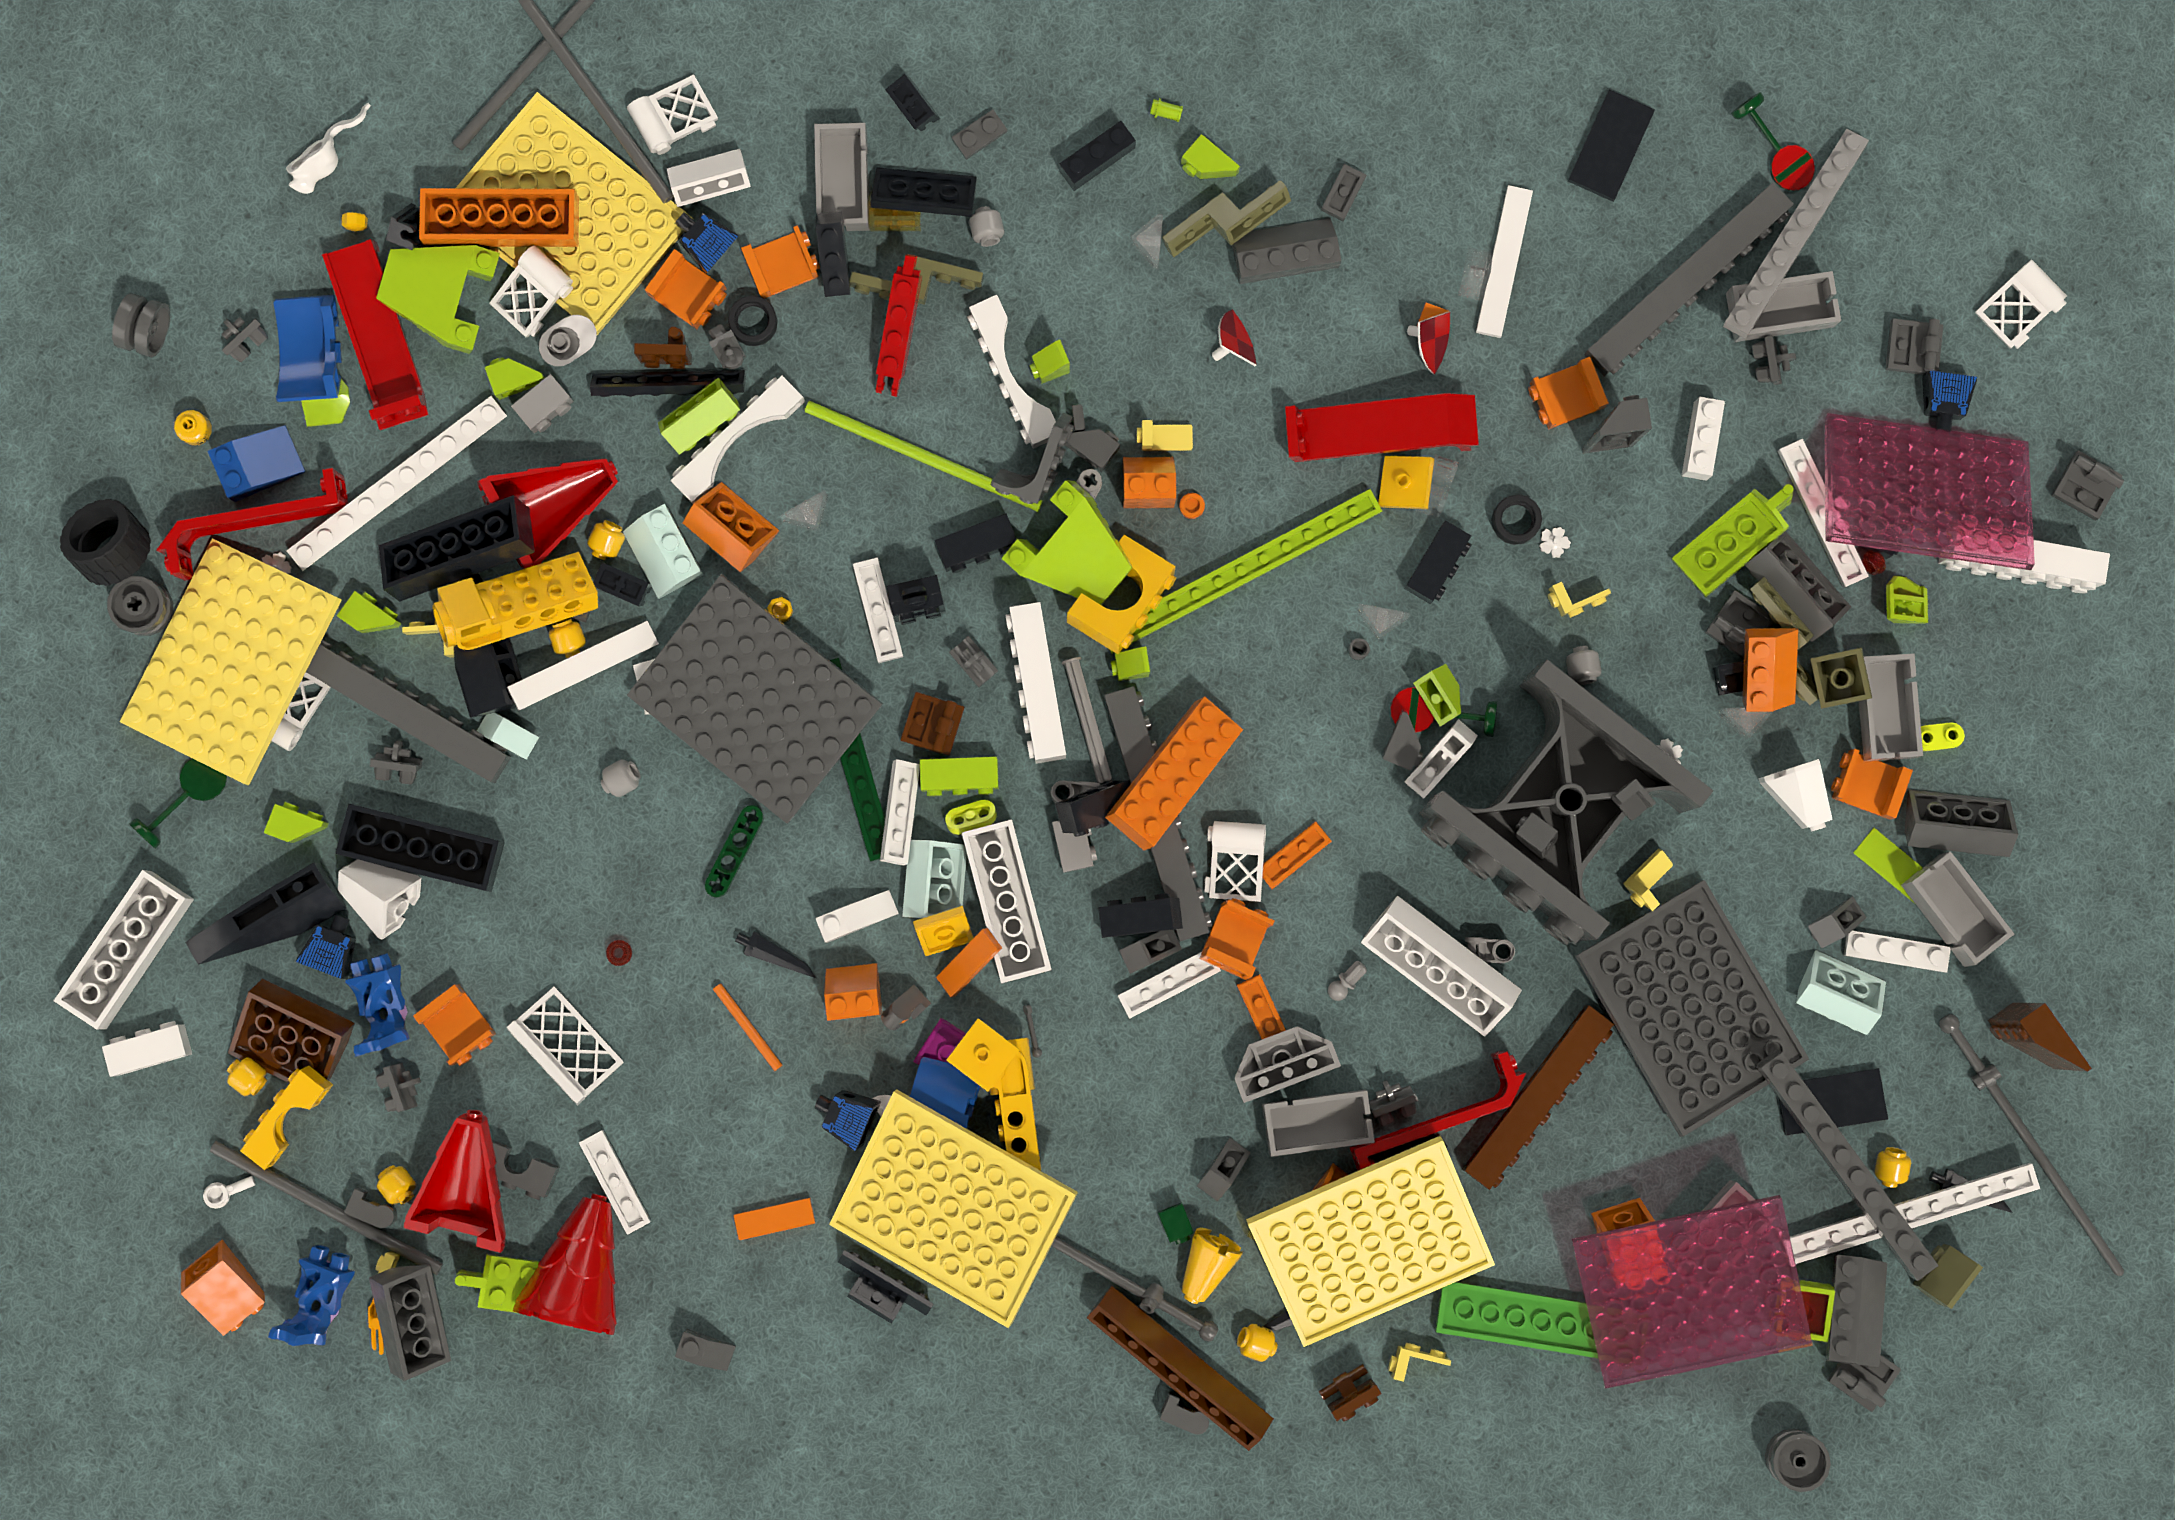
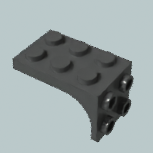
M1063 413L1053 425L1036 473L1021 475L1006 469H1000L990 485L1001 494H1012L1018 496L1024 503L1038 504L1056 481L1058 472L1054 470L1057 469L1059 463L1061 464L1066 449L1062 447L1070 439L1074 426L1070 425L1073 416Z

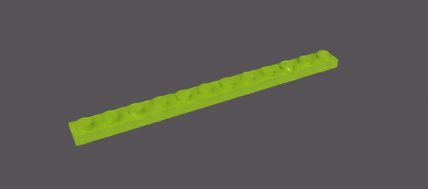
M1371 489L1163 597L1155 610L1151 608L1148 612V620L1143 628L1135 630L1132 643L1380 514L1382 509Z

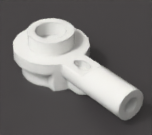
M253 1176L227 1186L223 1183H212L204 1190L203 1198L209 1207L215 1209L222 1208L228 1203L230 1195L253 1187L256 1183Z

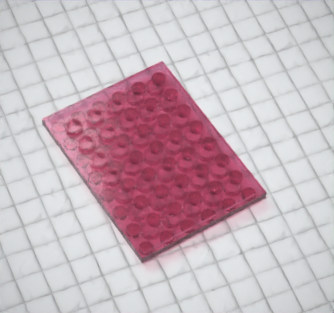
M1827 413L1825 417V541L2032 570L2035 560L2028 441L1958 431H1936V428Z
M1780 1195L1572 1239L1605 1389L1813 1346Z

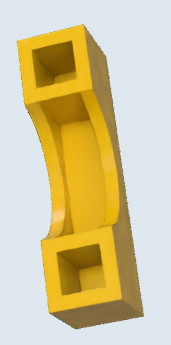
M310 1066L301 1070L296 1069L290 1075L288 1087L285 1090L281 1089L273 1099L275 1102L271 1110L267 1109L258 1119L260 1125L256 1130L252 1129L243 1140L246 1144L240 1151L264 1170L273 1166L289 1146L283 1133V1121L287 1112L294 1107L311 1109L319 1105L333 1086L331 1082Z

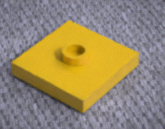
M1385 456L1379 506L1383 508L1428 509L1434 458Z
M963 906L913 921L925 956L967 944L974 938Z
M978 1018L947 1058V1061L988 1092L1020 1049Z

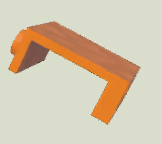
M798 225L793 227L794 233L752 249L751 244L741 248L759 294L764 299L818 278L816 270L820 269L815 254L810 256L807 249L808 246H811L806 231L800 232Z
M675 249L645 288L648 296L695 329H698L700 325L705 326L712 316L710 311L715 304L719 306L727 295L724 283L721 281L719 283L685 260L683 254Z
M1590 357L1580 360L1577 365L1543 378L1535 377L1530 382L1531 386L1528 387L1531 399L1533 401L1537 400L1540 410H1538L1539 419L1543 425H1547L1548 430L1604 409L1609 404Z
M1857 749L1844 753L1839 765L1842 768L1840 777H1836L1832 783L1831 791L1834 792L1832 799L1889 820L1895 819L1913 770L1906 767L1896 768L1880 761L1864 762L1863 755L1859 754L1860 750Z
M1232 898L1221 904L1199 959L1246 980L1254 974L1256 967L1252 965L1267 928L1273 926L1275 920L1268 918V913L1259 909L1254 911L1245 907L1246 904Z
M454 984L413 1015L418 1024H424L448 1056L449 1060L447 1062L450 1066L456 1064L462 1066L472 1058L471 1052L477 1048L481 1051L493 1042L491 1037L496 1034L460 984Z

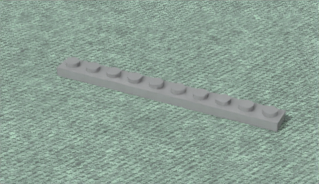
M1849 129L1845 130L1724 323V328L1745 339L1747 338L1869 142L1868 139Z

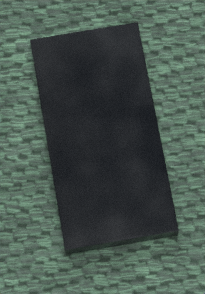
M1609 89L1567 182L1614 202L1655 109Z
M876 167L870 208L972 217L977 177Z
M1879 1068L1803 1080L1837 1128L1888 1120ZM1779 1099L1784 1134L1787 1136L1804 1133Z

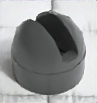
M1361 638L1354 639L1348 647L1349 656L1357 661L1366 658L1370 651L1368 642ZM1352 647L1357 651L1363 653V655H1360L1359 653L1353 651Z

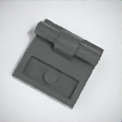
M1893 318L1890 321L1885 370L1921 375L1928 371L1939 372L1943 324H1940V320L1930 319L1929 323Z
M2078 450L2072 456L2051 496L2096 521L2100 518L2116 487L2119 489L2124 482V479H2122L2123 475Z
M1734 590L1705 631V634L1744 660L1745 629L1772 628L1774 622L1768 612Z
M1880 1354L1879 1368L1838 1363L1827 1381L1867 1410L1873 1412L1876 1406L1881 1408L1885 1404L1886 1399L1883 1396L1901 1369Z

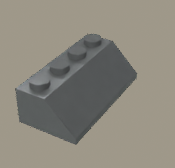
M1331 218L1250 231L1233 244L1239 284L1339 268L1341 264L1338 238Z
M1639 395L1624 397V401L1619 402L1614 407V410L1602 421L1582 448L1583 454L1633 447L1652 429L1648 399H1639Z
M1786 531L1745 564L1754 578L1759 581L1765 577L1812 632L1814 636L1810 639L1811 642L1833 627L1851 608L1850 604Z
M1908 790L1905 819L1907 846L2010 857L2018 837L2010 800Z
M1845 1255L1834 1256L1832 1286L1835 1289L1829 1340L1827 1342L1826 1361L1880 1367L1887 1275L1886 1262Z
M430 1265L395 1267L369 1277L390 1373L406 1381L450 1362L451 1357Z

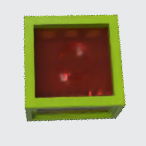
M1779 1277L1772 1327L1774 1333L1828 1342L1835 1289L1832 1284Z

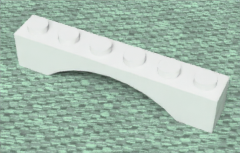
M995 295L970 306L971 315L967 316L971 328L973 330L978 329L981 338L978 339L983 353L988 352L992 359L988 364L993 375L999 374L1002 384H999V388L1005 399L1009 397L1013 406L1009 409L1015 422L1020 420L1024 428L1020 430L1025 444L1031 443L1034 449L1047 443L1056 421L1049 408L1037 403L1022 390L1009 370L1004 351L1008 318L998 296Z
M783 376L778 379L776 377L773 378L765 386L766 391L761 396L755 395L746 405L748 408L740 414L738 412L732 420L728 421L729 426L725 430H718L710 438L711 443L703 449L701 447L691 456L692 461L688 465H681L673 473L672 476L674 478L671 482L692 504L713 489L718 465L726 450L738 437L759 424L787 419L805 402L803 396Z

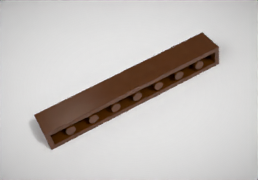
M1585 1005L1462 1170L1486 1189L1490 1190L1492 1186L1496 1188L1504 1179L1502 1173L1507 1166L1512 1167L1519 1159L1520 1155L1518 1152L1522 1146L1527 1147L1534 1139L1536 1134L1533 1132L1537 1126H1543L1550 1118L1551 1113H1549V1110L1554 1104L1559 1105L1565 1098L1567 1093L1564 1090L1570 1083L1574 1085L1580 1078L1582 1072L1579 1070L1585 1062L1590 1064L1598 1053L1595 1049L1600 1042L1604 1044L1613 1033L1610 1029L1614 1024L1591 1006Z
M1113 1286L1103 1294L1087 1316L1089 1321L1248 1451L1263 1438L1274 1419Z

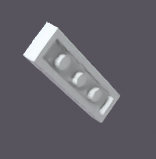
M878 558L854 563L853 567L878 663L902 658L903 653Z
M897 759L893 761L880 861L903 866L908 864L920 764Z
M1851 931L1846 936L1843 956L1947 973L1951 947Z
M1200 952L1118 995V998L1130 1019L1220 972V968L1199 959L1202 953Z
M604 1130L579 1142L626 1234L628 1235L650 1223L651 1220Z

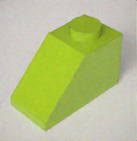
M1202 134L1184 153L1181 159L1182 169L1189 176L1194 177L1196 175L1199 179L1234 177L1239 173L1240 166Z
M1060 339L1032 356L1033 364L1029 365L1034 379L1039 378L1041 384L1070 373V362Z
M509 358L494 359L490 362L489 366L485 367L494 395L499 400L531 389L545 379L542 373Z
M1139 647L1120 652L1119 654L1115 653V660L1111 661L1112 675H1118V681L1149 677L1150 668L1147 647Z
M1446 664L1432 670L1413 683L1439 726L1444 725L1461 714L1460 687Z

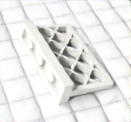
M555 987L549 990L516 1021L514 1020L507 1026L508 1031L577 1106L624 1063ZM553 995L561 1002V1012H545L546 1001ZM542 1006V1012H535ZM564 1006H565L571 1013H564ZM530 1015H542L541 1030H530L523 1022ZM545 1016H560L559 1031L544 1030ZM563 1016L575 1017L578 1020V1031H563ZM581 1024L588 1032H581ZM533 1033L541 1034L540 1040ZM544 1034H559L558 1049H547L543 1045ZM562 1034L578 1035L577 1050L561 1049ZM581 1035H592L596 1039L595 1050H580ZM599 1044H600L606 1051H598ZM551 1052H558V1060ZM561 1053H577L576 1068H565L561 1064ZM580 1053L595 1054L594 1069L579 1068ZM598 1054H609L616 1063L609 1069H597ZM568 1071H576L575 1078ZM579 1072H594V1082L585 1090L578 1083ZM597 1072H604V1073L597 1079Z

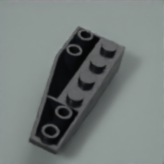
M479 573L450 584L472 578L475 584L481 583L483 580ZM509 638L470 650H463L458 645H454L455 670L470 718L517 708L507 687L521 681L522 677Z
M314 862L244 903L185 943L197 964L200 965L301 935L347 907L323 865Z

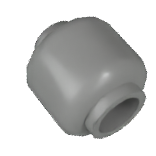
M985 206L976 209L975 214L969 219L973 240L980 243L983 247L998 244L1000 238L1005 233L1000 213L996 210H991L990 207Z
M1588 646L1573 648V653L1566 657L1568 676L1579 685L1594 683L1597 681V677L1601 675L1599 654L1594 650H1589Z
M620 759L603 769L601 786L606 793L622 797L638 787L641 775L637 766L632 761L628 762Z

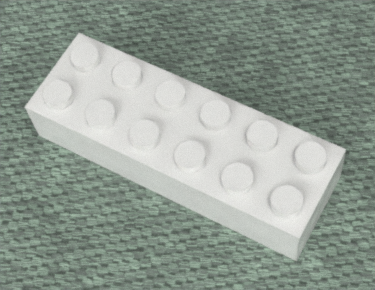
M1956 527L1943 534L1938 564L1946 565V569L1952 571H1961L1962 568L1971 569V573L1975 575H1986L1988 572L1996 574L1998 579L2011 580L2012 577L2021 578V582L2025 584H2037V581L2046 583L2048 588L2062 589V586L2072 587V592L2087 593V590H2096V587L2106 583L2110 554Z
M1037 602L1010 607V614H1006L1008 633L1014 632L1015 639L1010 640L1012 657H1018L1019 665H1014L1017 683L1022 682L1023 690L1018 692L1021 708L1027 709V715L1023 716L1025 733H1031L1032 741H1027L1030 759L1035 758L1036 764L1066 759L1041 604Z
M1012 820L962 832L986 927L1002 947L994 956L1001 983L1051 971Z
M142 870L54 1002L95 1029H107L194 899L154 872Z
M1399 896L1391 902L1373 923L1361 941L1363 945L1484 1037L1509 1012L1522 991Z

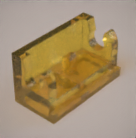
M869 202L870 231H921V212L870 208Z

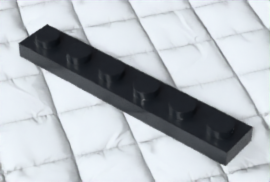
M745 370L592 373L590 392L591 396L601 397L614 395L632 397L635 395L697 394L719 378L732 394L744 393L746 376Z

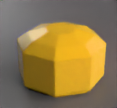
M347 212L342 215L341 225L347 230L361 231L367 228L368 218L365 214Z
M783 597L772 599L767 607L768 611L781 622L789 621L793 614L791 602Z

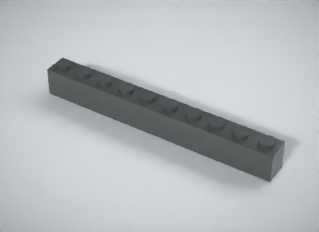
M1774 182L1771 183L1592 345L1584 354L1585 357L1591 358L1593 365L1604 377L1609 372L1613 375L1625 365L1622 360L1628 355L1633 358L1643 349L1640 345L1643 341L1648 339L1651 342L1662 332L1659 327L1664 322L1671 324L1680 315L1678 310L1683 305L1688 308L1699 298L1696 293L1702 288L1707 291L1717 282L1714 277L1718 273L1722 272L1725 275L1735 265L1733 260L1738 255L1742 258L1745 257L1754 248L1751 244L1757 238L1760 241L1766 238L1772 232L1771 225L1775 222L1780 225L1791 215L1788 210L1794 205L1792 201Z
M322 639L306 673L492 783L497 782L511 759L510 756L505 754L508 749L495 742L491 746L483 741L485 736L474 729L469 733L461 728L464 724L452 716L448 719L439 715L442 710L430 703L426 706L417 702L420 698L419 696L407 689L405 693L400 692L396 689L397 683L385 676L383 680H380L374 676L375 670L365 664L358 667L352 663L353 657L343 651L336 654L330 650L332 645Z
M1134 686L1104 695L1131 783L1158 750L1156 740L1151 741L1148 731L1152 730L1148 715L1143 716L1140 708L1144 706L1142 694L1140 691L1136 692ZM1178 815L1156 845L1150 849L1164 894L1170 893V898L1180 899L1183 929H1175L1180 942L1210 933L1208 927H1212L1209 913H1203L1201 903L1205 902L1201 887H1195L1193 878L1197 877L1193 862L1188 864L1186 853L1190 851L1186 838H1180L1178 829L1182 828Z
M1776 1050L1755 1066L1908 1275L1918 1281L1939 1265L1784 1054Z

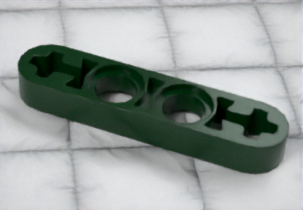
M751 805L743 808L705 882V890L710 896L719 898L728 892L763 823L764 814L757 806ZM756 810V816L759 819L757 822L752 821L749 826L750 829H754L753 833L750 834L747 830L738 828L740 823L746 826L748 818L745 817V814ZM744 833L747 836L748 841L744 847L739 848L734 845L733 838L736 834ZM726 856H732L736 860L735 867L729 871L723 869L721 864L722 859ZM718 869L722 873L730 875L729 880L723 877L721 885L724 887L723 890H717L716 893H713V887L710 886V883L712 881L717 882L720 875L715 874L716 870Z

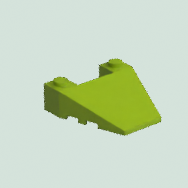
M476 245L414 248L413 250L390 249L376 299L412 322L423 332L432 336L444 347L470 354L474 347L479 326L455 319L466 275L491 281L500 253Z
M1065 480L1050 499L1068 516L1064 523L1040 551L1027 539H1017L1001 559L1020 576L1076 598L1082 593L1102 605L1133 567L1118 540L1114 538L1106 519L1103 518L1097 508L1094 498L1075 481Z

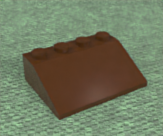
M262 978L247 994L228 1054L240 1060L251 1058L264 1068L267 1073L290 1083L288 1078L296 1069L301 1070L307 1066L312 1067L330 1081L349 1042L355 1023Z
M2011 1003L1988 1020L1992 1025L1990 1031L1998 1040L2002 1039L2003 1042L2052 1069L2084 1072L2092 1069L2046 1003Z

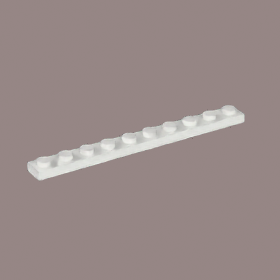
M492 396L488 397L287 550L288 554L304 571L507 417V415Z
M2027 1163L1894 1205L1909 1226L1914 1228L2040 1189L2033 1164ZM1861 1214L1783 1238L1781 1241L1788 1263L1794 1265L1881 1237L1867 1217Z

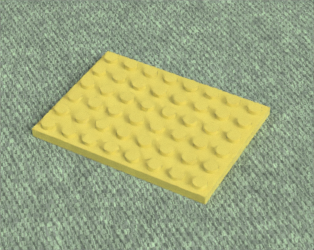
M538 92L456 187L465 189H575L579 196V246L537 248L573 280L571 293L565 298H558L555 303L570 315H582L589 318L594 323L597 335L684 233L674 224L685 212L684 210L677 207L671 200L663 204L647 180ZM530 247L487 248L500 253L499 257L515 269L522 254Z
M212 538L120 722L243 784L249 785L342 600Z
M895 1090L829 1225L1009 1328L1078 1192L901 1091Z
M1441 1135L1246 1219L1303 1347L1495 1265Z

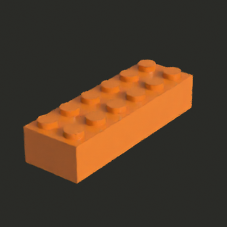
M420 188L419 239L425 246L578 247L579 196L575 189Z
M1205 696L1195 701L1105 818L1144 851L1154 847L1243 729Z

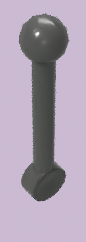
M1028 1004L1023 1006V1011L1027 1016L1032 1039V1055L1039 1058L1042 1055V1050L1038 1047L1031 1015L1032 1007Z

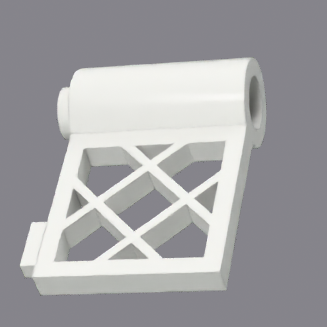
M694 75L651 96L640 97L627 106V110L651 153H657L658 155L668 152L673 142L699 129L703 133L716 127L715 121L718 120L715 111ZM692 84L696 90L694 100L680 96L682 88ZM665 96L675 99L672 111L661 108L657 100ZM678 101L692 105L689 116L675 112ZM695 106L705 108L710 115L703 120L692 117ZM673 117L687 121L685 129L675 133L671 126Z
M531 246L522 254L518 261V266L489 304L525 337L530 335L535 337L544 326L541 323L542 319L558 298H565L571 293L573 280L539 248ZM520 274L527 279L528 290L517 291L516 279ZM541 292L548 299L543 307H535L534 293ZM528 293L530 308L519 309L518 294ZM512 294L513 309L507 310L499 303L504 295ZM530 311L531 323L527 328L520 321V312Z
M2031 259L1991 296L1975 314L2009 349L2013 346L2018 349L2029 339L2026 334L2050 311L2057 313L2067 303L2064 300L2067 295ZM2011 285L2019 292V302H2005V291ZM2001 295L2000 302H1994ZM1990 305L2000 306V320H1990L1983 311ZM2005 306H2019L2018 320H2004ZM2023 306H2033L2040 313L2034 320H2022ZM1994 323H2000V329ZM2004 324H2018V335L2012 340L2004 334ZM2022 324H2028V325L2022 330Z
M306 672L303 677L307 678L308 681H303L302 679L298 686L301 687L303 700L289 704L287 714H284L271 740L287 751H291L296 746L304 728L331 688ZM315 683L322 687L316 697L307 699L304 686ZM304 704L306 714L301 721H298L292 717L290 707Z
M1214 821L1213 826L1208 827V841H1212L1211 877L1205 878V892L1210 893L1209 898H1234L1244 901L1261 902L1266 840L1265 824ZM1218 852L1228 853L1235 860L1225 871L1217 863ZM1234 854H1243V855H1242L1240 858H1237ZM1247 854L1258 855V866L1251 872L1240 862ZM1236 864L1247 874L1237 884L1227 874ZM1218 868L1221 874L1216 878ZM1256 871H1257V880H1256V879L1254 878V876L1252 875V874H1253L1254 872H1256ZM1224 875L1233 888L1227 893H1215L1216 881ZM1250 878L1256 884V895H1245L1238 886ZM1236 889L1240 894H1230V893L1233 892V891Z

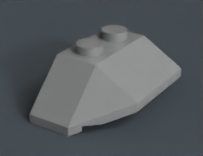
M1296 1026L1249 1044L1234 1079L1243 1103L1330 1071L1341 1065L1331 1041Z

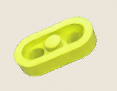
M1952 722L1921 726L1923 751L1951 749L1960 746L1964 741V730L1960 725ZM1949 731H1953L1955 733L1954 740L1949 738ZM1925 733L1930 736L1928 743L1923 740Z
M979 800L950 810L945 817V822L951 833L960 835L962 832L993 824L997 818V812L992 802Z

